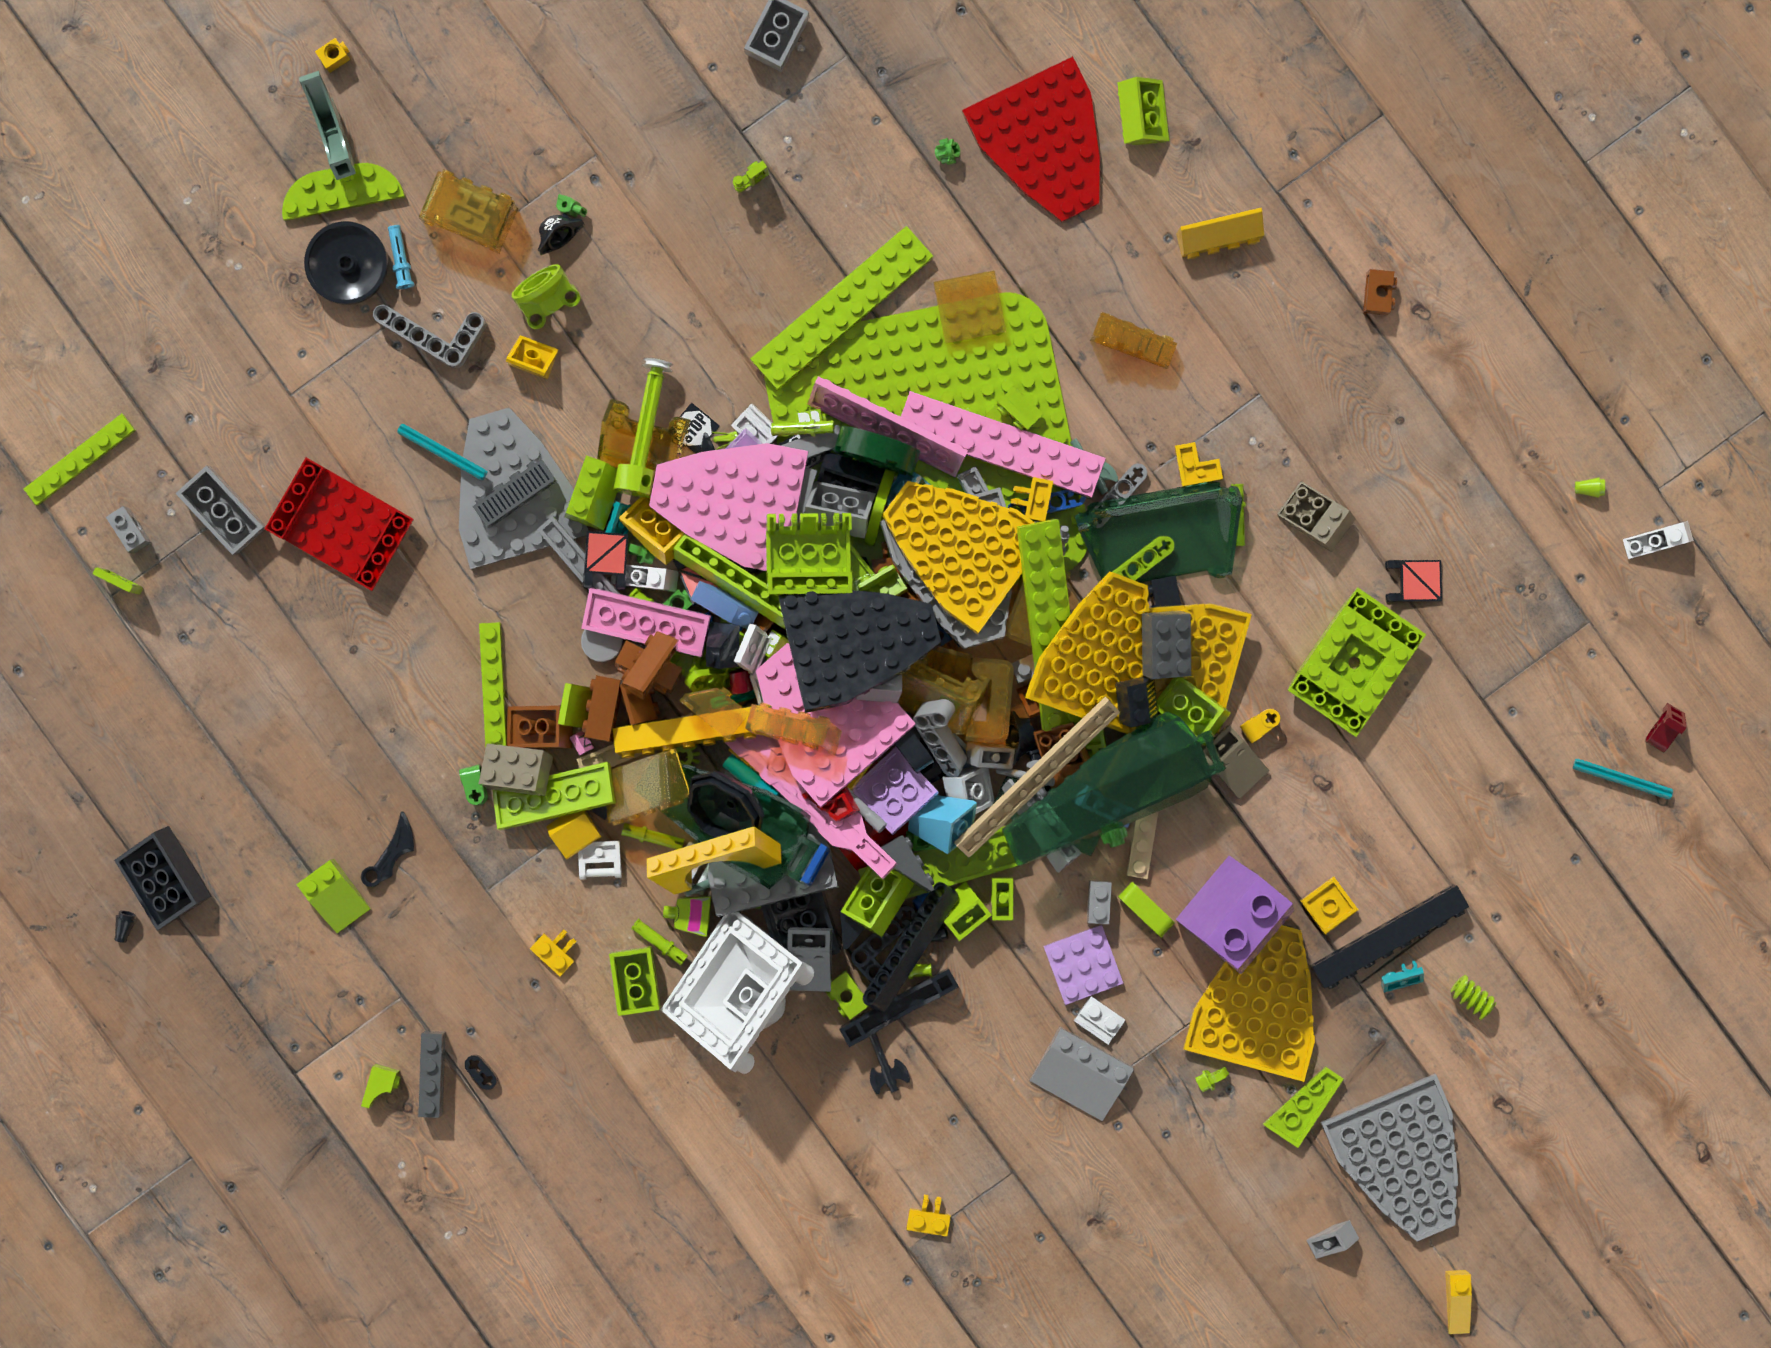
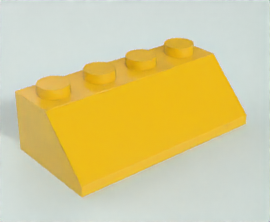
M1262 208L1181 226L1176 235L1182 258L1194 259L1200 257V253L1207 252L1208 255L1215 254L1225 247L1228 250L1239 248L1240 244L1246 242L1248 245L1259 243L1260 239L1264 237Z

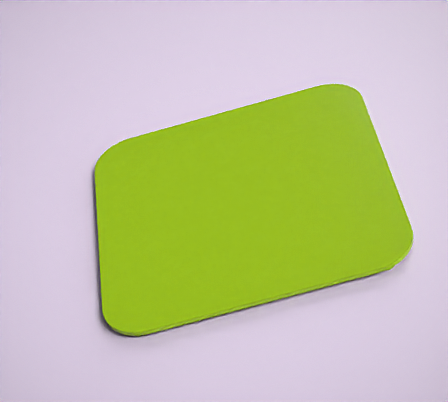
M998 293L859 321L778 391L764 376L774 424L797 422L796 412L816 410V408L807 403L818 376L849 390L861 398H866L869 402L879 407L886 408L897 416H901L911 391L985 417L997 404V401L1014 386L1043 413L1042 417L1028 432L1072 446L1070 444L1071 437L1046 318L1041 309L1032 300L1017 293ZM821 411V414L826 415V421L834 420V424L839 425V428L841 426L852 427ZM784 428V430H798V428ZM778 435L776 438L777 444L779 445L793 435ZM967 455L965 456L957 475L976 467L988 490L1001 489L1006 507L1011 503V499L1023 500L1029 498V494L1016 493L1013 491L1014 486L1031 488V477ZM918 459L914 472L919 474L930 485L937 488H951L964 492L957 479V475L953 477ZM823 461L810 468L817 470L814 482L818 480ZM1052 485L1051 493L1066 489ZM1075 492L1070 498H1066L1067 494H1063L1066 499V506L1069 505L1067 503L1069 500H1075L1076 503H1079V499L1082 498L1081 495H1077ZM1053 497L1050 503L1053 507L1058 508L1061 506L1062 501L1059 497ZM1084 503L1077 508L1046 515L1045 521L1058 519L1060 529L1062 526L1069 528V540L1065 544L1066 553L1063 556L1065 573L1073 569L1082 560L1088 549L1090 530ZM1018 506L1011 507L1021 512V509ZM881 524L874 546L864 543L865 538L850 535L851 545L860 556L867 557L871 570V560L883 558L881 542H886ZM888 549V551H887L888 558H891V555H890V552H889V549ZM1023 574L1020 575L1015 584L1023 583ZM904 577L901 578L904 584L906 585L907 581L904 579Z

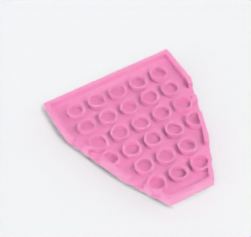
M765 443L700 452L658 464L649 506L688 536L744 567L766 571V515L776 514V523H778L779 514H784V526H791L792 513H797L809 451Z
M788 643L756 670L767 716L790 771L796 781L820 808L916 725L898 703H892L891 701L878 702L856 700L854 698L847 705L805 713Z

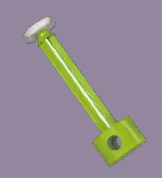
M644 358L643 360L646 363L642 364V366L651 369V371L647 373L648 377L630 464H618L613 490L626 495L651 498L656 471L646 468L662 382L665 378L663 372H672L670 367L673 364L661 359Z

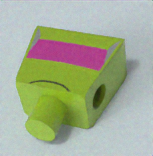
M712 896L678 898L676 907L664 905L663 918L675 919L674 928L707 937Z

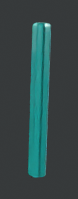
M405 424L399 426L397 433L480 480H484L487 476V470Z
M1575 759L1573 763V769L1665 799H1671L1673 795V789L1581 759Z

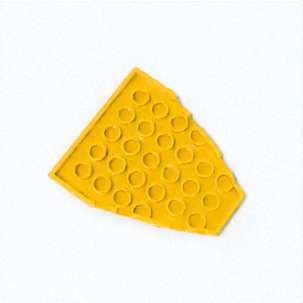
M907 481L882 516L904 557L942 609L978 634L1022 574L1017 526L1035 522L1017 509L1006 508L992 501L987 502L971 494L951 488L943 489L933 487V485H920L917 482Z
M1109 571L1077 605L1039 657L1025 698L1084 718L1104 697L1118 709L1115 683L1144 677L1142 664V613L1150 611L1147 601L1149 595L1148 586ZM1119 714L1106 726L1128 735H1134L1136 727L1120 724Z
M1212 603L1149 608L1150 611L1147 613L1184 611L1191 614V676H1185L1184 678L1226 708L1252 614ZM1173 678L1154 679L1157 699Z
M1282 925L1242 974L1224 961L1193 1009L1183 1047L1184 1050L1295 1080L1305 1081L1315 1043V1036L1313 1032L1311 975L1307 964L1301 930Z

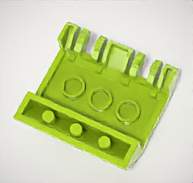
M792 513L791 526H784V514H779L778 523H776V514L766 515V575L768 594H806L810 591H814L817 594L852 593L850 559L851 513H842L841 522H839V513H834L833 526H826V513H821L820 523H818V513H800L799 523H797V513Z

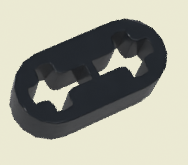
M474 1054L465 1060V1069L482 1089L490 1090L495 1087L498 1077L480 1055ZM471 1059L480 1062L478 1063V1067L481 1069L480 1072L475 1067L473 1069L470 1068ZM482 1072L487 1077H489L490 1075L492 1076V1085H490L489 1083L485 1085L483 1083L485 1078L481 1074Z

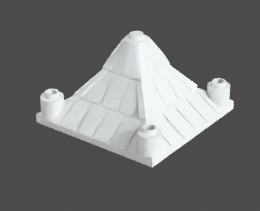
M740 912L727 914L720 920L661 1008V1011L730 1070L746 1074L751 1071L755 1062L753 1055L747 1053L749 1048L763 1029L777 1022L782 1017L785 1011V996L790 987L795 982L800 985L809 984L814 977V970L810 965L799 960L758 928L752 919Z

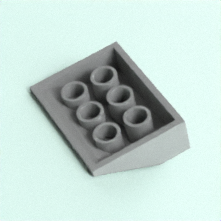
M1059 1026L1029 1081L1103 1121L1123 1090L1134 1068Z

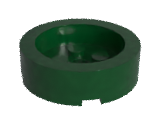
M849 426L840 427L833 450L844 457L854 458L866 464L889 469L897 474L906 475L908 472L910 476L914 475L921 452L919 449L901 441Z

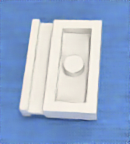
M750 404L731 425L739 434L747 428L763 444H771L778 437L771 435L772 422L753 404Z
M749 624L734 662L744 670L749 671L748 673L756 675V670L762 663L772 637L768 636L757 625Z
M1090 996L1074 1021L1109 1045L1125 1019Z

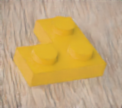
M1195 442L1174 446L1182 487L1223 479L1220 459L1199 462Z

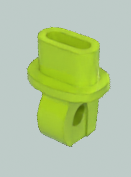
M1226 1067L1212 1073L1204 1070L1202 1071L1203 1074L1195 1079L1202 1092L1209 1089L1213 1091L1215 1090V1083L1226 1078L1229 1072Z

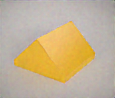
M520 335L505 362L512 367L548 380L559 349Z
M586 810L561 816L546 826L550 838L566 859H569L602 837Z

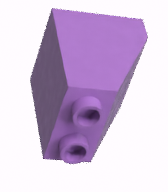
M1228 856L1180 913L1176 921L1237 972L1242 974L1294 912L1292 902L1259 875L1231 856Z

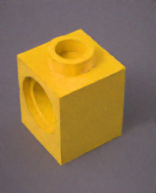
M336 38L315 51L329 73L350 60L347 55L350 52L343 41L339 43ZM338 50L339 55L334 59L330 58V53Z

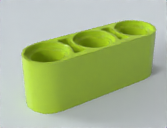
M1133 882L1118 896L1161 938L1175 924Z

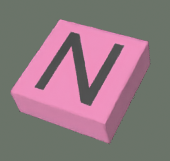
M582 731L570 737L579 755L594 748L590 739L584 737L585 733Z

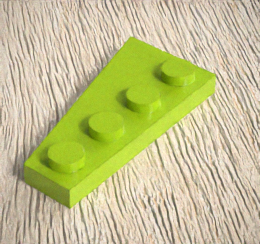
M1325 1066L1269 1117L1263 1125L1299 1148L1344 1078Z

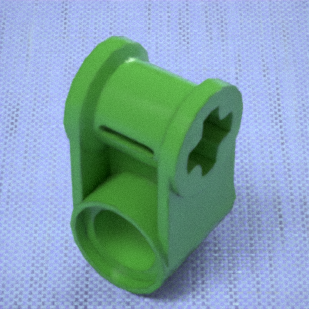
M480 764L459 770L466 799L473 805H482L488 799L487 789L478 784L482 769ZM476 792L481 793V796L478 797V800L473 799V795H475Z

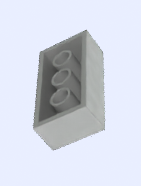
M206 465L176 492V495L232 555L240 553L265 530L266 525L211 466Z

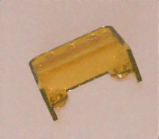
M716 687L686 693L679 700L727 740L730 739L750 714L743 709L745 707L730 698L733 695L732 692L724 687L721 689Z

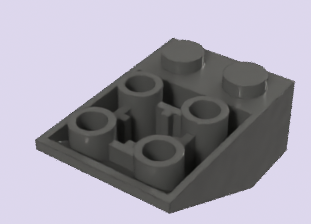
M903 835L897 836L880 846L897 863L894 870L905 875L924 891L934 890L932 885L935 883L929 873H924L922 869L924 864L918 855L915 856L911 850L913 845L908 837L904 838Z
M797 927L788 929V951L799 960L810 965L814 970V977L809 984L800 985L795 982L790 987V990L831 992L833 929Z

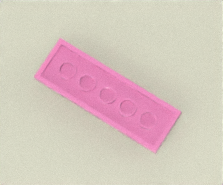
M591 587L587 598L582 629L644 644L650 634L654 636L659 631L679 640L678 652L702 657L711 616Z

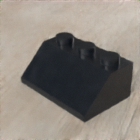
M827 451L817 481L876 493V500L885 469Z

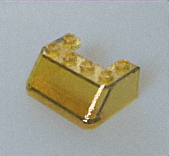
M610 399L602 419L597 459L617 469L618 464H630L639 421L629 419L630 409L627 404ZM673 417L669 422L668 429L654 425L646 468L656 471L658 464L684 457L691 423L690 419Z

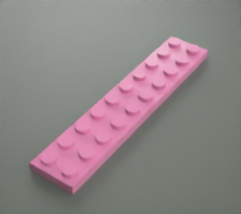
M911 391L901 414L907 421L922 426L926 430L968 450L967 456L1031 478L1051 480L1054 486L1089 498L1093 496L1106 460L1104 457L1025 430L1021 431L1019 428Z

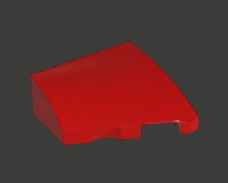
M847 786L822 808L819 807L807 792L802 794L805 799H809L816 804L817 808L826 811L835 821L843 820L860 811Z

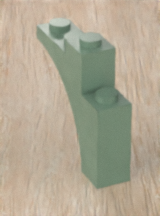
M319 71L299 77L300 84L317 123L330 168L336 180L356 174L350 144L343 131L340 114L329 95Z

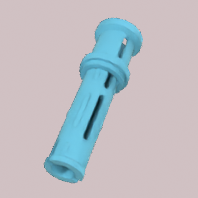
M389 226L388 231L395 262L392 269L396 273L397 278L396 288L408 289L414 287L415 284L410 274L411 265L407 263L401 226ZM396 239H397V242H398V247H399V252H400V254L398 253V248H397Z

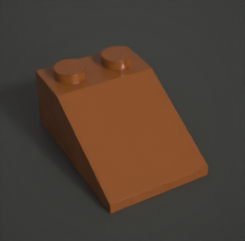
M561 705L508 706L507 746L550 749L573 748V743L570 740V737L573 736V726L558 724Z

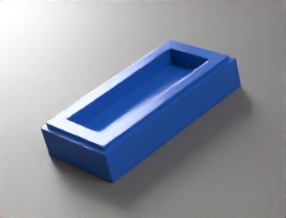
M822 843L801 878V881L809 886L814 882L830 853V849Z

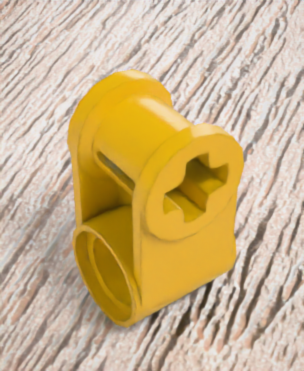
M1266 709L1239 727L1252 744L1279 724L1280 715L1274 709ZM1267 713L1275 715L1273 723L1265 721Z

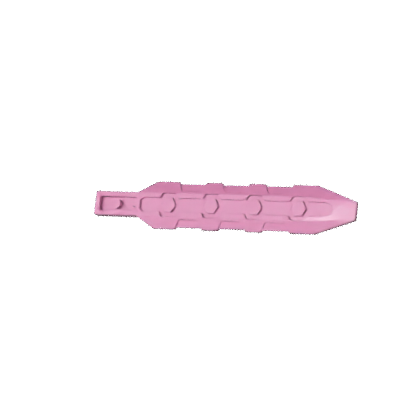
M732 704L719 709H713L710 706L708 709L710 713L740 709L742 707ZM759 734L754 739L739 737L734 742L726 743L740 758L743 757L759 772V776L766 783L772 785L789 801V805L805 816L832 846L854 851L882 879L897 865L867 835L863 817L859 812L843 820L835 821L826 811L820 810L816 804L802 796L806 791L793 777L775 735L765 736L764 734Z

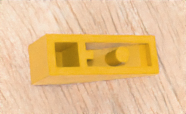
M1466 1270L1445 1271L1448 1334L1470 1333L1471 1274Z

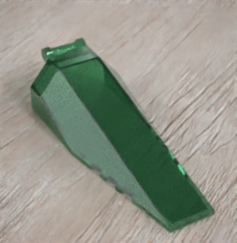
M1165 712L1151 723L1139 727L1099 750L1079 766L1080 769L1073 775H1068L1057 788H1052L1047 796L1040 801H1036L1027 811L1021 813L1002 829L1017 866L1132 823L1187 800L1208 788L1212 776L1226 769L1225 763L1221 761L1214 744L1212 731H1205L1195 736L1179 716ZM1204 742L1213 762L1211 766H1209L1201 744Z

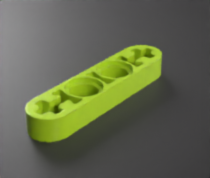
M1168 536L1157 537L1113 572L1135 581L1174 550V541ZM1162 541L1167 542L1165 545L1166 549H1159L1162 547ZM1146 552L1152 554V561L1150 563L1144 561V554ZM1131 564H1135L1137 568L1134 575L1128 573V567Z

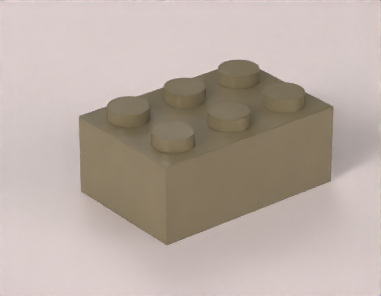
M487 744L478 784L491 790L545 796L553 756L544 750Z

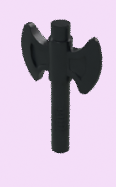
M875 1032L869 1038L881 1066V1072L872 1068L870 1071V1083L876 1094H880L881 1087L884 1084H887L890 1092L893 1093L899 1090L896 1079H902L909 1083L910 1075L906 1066L898 1059L894 1060V1067L891 1068Z

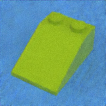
M1174 677L1157 699V708L1162 715L1199 744L1207 746L1231 714L1226 708L1184 677Z
M335 859L329 860L296 884L310 904L336 933H339L371 909Z

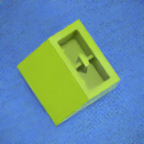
M966 881L955 889L958 893V900L944 920L945 924L959 941L992 916Z

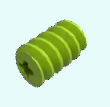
M1467 975L1460 977L1450 990V992H1455L1454 999L1459 996L1461 997L1460 1004L1468 1002L1467 1010L1474 1007L1473 1015L1480 1012V1020L1485 1018L1496 1005L1494 997L1488 996V992L1485 990L1481 992V987L1479 985L1475 986L1473 980L1468 981Z

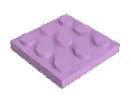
M897 747L863 776L852 790L859 799L887 823L886 829L892 835L939 793L921 772L917 774Z
M1102 925L1043 946L1065 1005L1123 984Z

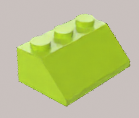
M1133 77L1117 82L1124 144L1143 145L1168 142L1169 133L1163 80Z
M586 455L564 518L604 531L617 491L613 490L617 469L604 461Z
M868 866L840 912L882 937L914 886V883L894 869L882 879Z

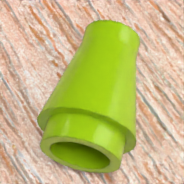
M1598 477L1584 481H1575V494L1598 498L1605 496V479Z

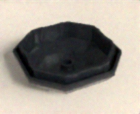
M720 771L694 775L691 778L687 808L701 832L709 837L717 838L753 826L760 831L762 830L764 809L751 788Z

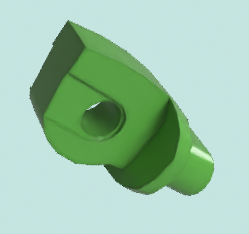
M558 195L556 207L559 211L573 217L578 215L585 217L587 215V209L582 207L579 202L568 196Z
M628 543L627 553L637 556L638 563L646 562L652 564L655 556L643 545L640 547Z

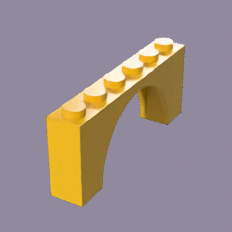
M753 826L647 858V878L674 895L692 890V869L703 864L718 861H740L757 865L763 869L781 864V844Z

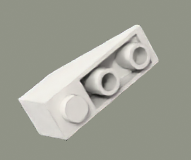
M1688 521L1623 539L1628 559L1694 541Z
M626 565V586L676 592L679 572L663 568ZM612 575V584H616L617 575Z

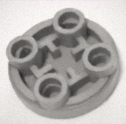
M585 629L581 637V646L584 653L590 659L598 662H607L614 659L620 653L623 646V638Z

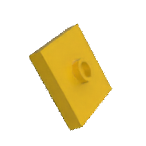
M1334 876L1300 900L1325 935L1359 910Z

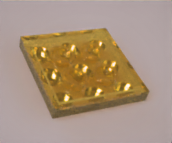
M995 270L933 283L945 344L1006 332Z

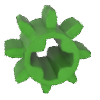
M948 138L939 140L940 145L935 148L937 160L941 161L942 164L947 163V165L956 163L955 158L960 155L958 143L954 142V139L948 140Z
M1116 823L1105 827V833L1101 835L1103 844L1109 843L1110 848L1124 844V838L1128 834L1125 827L1120 828L1119 824Z

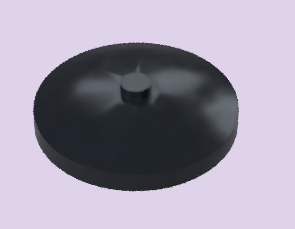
M341 221L325 226L313 236L305 252L304 268L310 285L319 295L336 304L353 305L369 299L381 288L388 271V256L382 241L372 230L356 222Z

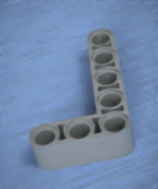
M379 305L373 311V317L379 324L452 368H460L464 365L487 326L485 318L480 313L472 312L467 315L449 344L386 305ZM382 311H388L389 313L388 318L385 320H380L379 318ZM474 318L481 319L479 327L473 328L471 326ZM401 321H405L406 328L402 331H398L397 324ZM423 332L424 338L422 341L416 342L414 339L415 334ZM468 335L470 342L467 345H461V338ZM437 342L441 343V350L439 352H433V344ZM453 353L459 354V360L456 363L450 362V356Z

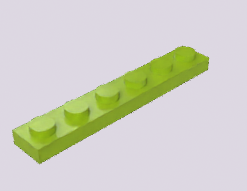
M121 413L27 485L24 491L35 505H40L134 433L136 429L126 416Z
M479 623L485 747L487 744L507 746L501 623Z

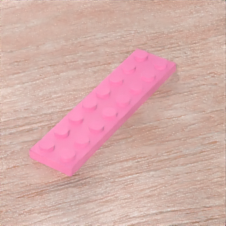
M818 376L807 403L808 405L821 409L822 412L854 428L877 433L911 445L921 451L919 460L956 477L968 450L944 439L940 435L926 430L922 426L907 421L902 416L889 412L884 407H879L869 402L866 398H861L849 390L833 384L827 379Z

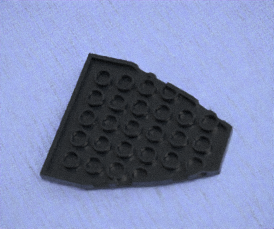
M852 590V593L817 594L814 591H810L806 594L778 595L805 713L847 705L857 696L865 695L877 685H883L905 673L912 664L919 659L921 661L927 656L928 652L934 651L941 645L933 607L930 603L886 593Z

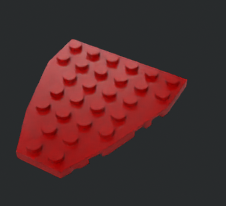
M1073 56L962 110L979 148L1007 174V177L1026 196L1039 203L1042 208L1052 213L1059 221L1064 222L1099 205L1100 155L1092 96Z

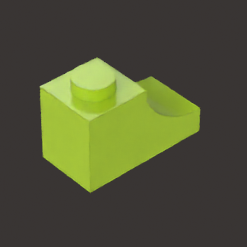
M378 1064L373 1065L361 1106L370 1108L381 1093H391L395 1088L398 1089L401 1077L398 1076L400 1070Z

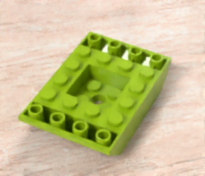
M1357 587L1339 609L1295 674L1287 691L1357 737L1426 634ZM1351 657H1356L1359 660V666L1356 669H1352L1348 665Z

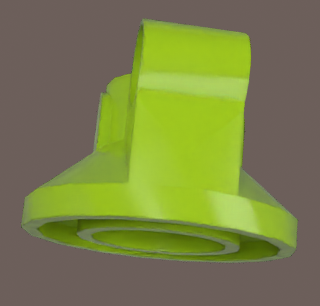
M558 264L547 266L529 276L515 288L511 296L518 308L524 313L528 325L533 329L542 328L546 322L545 317L556 312L563 305L573 307L580 301V294L577 288L570 284L567 275ZM567 292H575L574 297L566 299L565 295ZM539 314L540 319L533 322L530 320L532 315Z

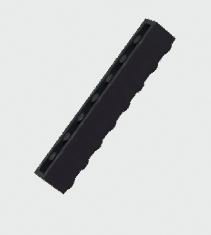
M1453 884L1316 961L1310 967L1321 987L1332 989L1340 984L1339 980L1345 977L1350 979L1357 975V970L1362 967L1367 969L1375 965V960L1382 957L1385 959L1394 954V949L1398 947L1402 949L1412 943L1411 940L1417 936L1420 939L1428 935L1431 928L1435 926L1440 928L1448 923L1447 919L1453 916L1455 918L1462 916L1466 913L1465 909L1469 908V905L1459 887Z

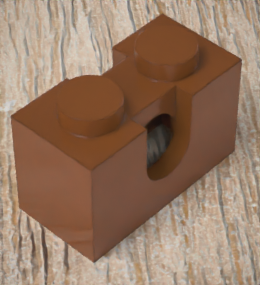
M1369 269L1366 272L1363 313L1388 315L1391 313V310H1394L1395 298H1392V290H1396L1397 277H1394L1395 271ZM1383 288L1386 292L1385 297L1378 296L1376 289Z

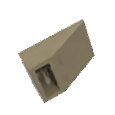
M1300 481L1277 513L1283 520L1330 552L1335 549L1355 521V517L1350 510Z
M1227 725L1207 746H1204L1197 753L1239 799L1269 772V769L1230 725Z

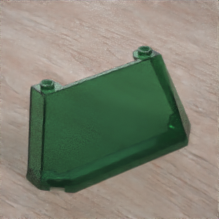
M1211 481L1132 495L1128 498L1121 497L1104 500L1100 503L1093 502L1087 506V511L1084 513L1079 512L1075 515V521L1101 579L1109 571L1113 572L1159 536L1170 537L1174 541V550L1135 581L1141 583L1208 571L1209 575L1215 578H1224L1226 575H1232L1243 500L1238 487L1230 486L1225 488L1221 487L1219 482ZM1111 517L1102 527L1097 528V523L1101 524L1102 518ZM1162 541V547L1159 549H1166L1165 545L1167 542ZM1150 552L1144 554V561L1146 563L1152 561V554ZM1131 564L1128 567V573L1134 575L1137 568L1135 564Z

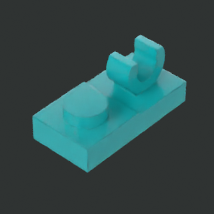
M616 501L612 505L614 509L612 514L609 515L611 519L606 532L628 534L629 530L622 524L619 517L632 505Z
M1412 961L1413 968L1411 970L1406 969L1403 963L1401 965V972L1385 974L1381 977L1383 992L1424 982L1422 967L1417 968V963Z

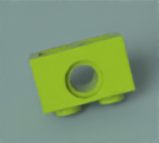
M991 877L992 920H1013L1012 877Z
M847 970L831 980V992L825 991L832 1001L835 999L840 1006L837 1009L844 1018L848 1016L851 1020L869 1007L864 1004V994ZM848 990L852 993L853 997L850 1001H843L840 994Z

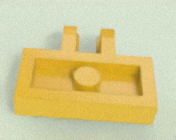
M1033 477L1031 488L1014 486L1013 491L1029 494L1028 501L1014 498L1011 499V504L1027 507L1025 516L1029 519L1040 522L1045 521L1053 481Z
M565 930L554 940L544 933L530 948L560 977L574 963V960L567 952L577 942L573 938L562 950L557 943L566 936L567 932Z
M924 1195L921 1210L909 1208L906 1230L941 1236L948 1235L951 1215L939 1213L941 1197L935 1199L934 1212L926 1211L929 1195Z

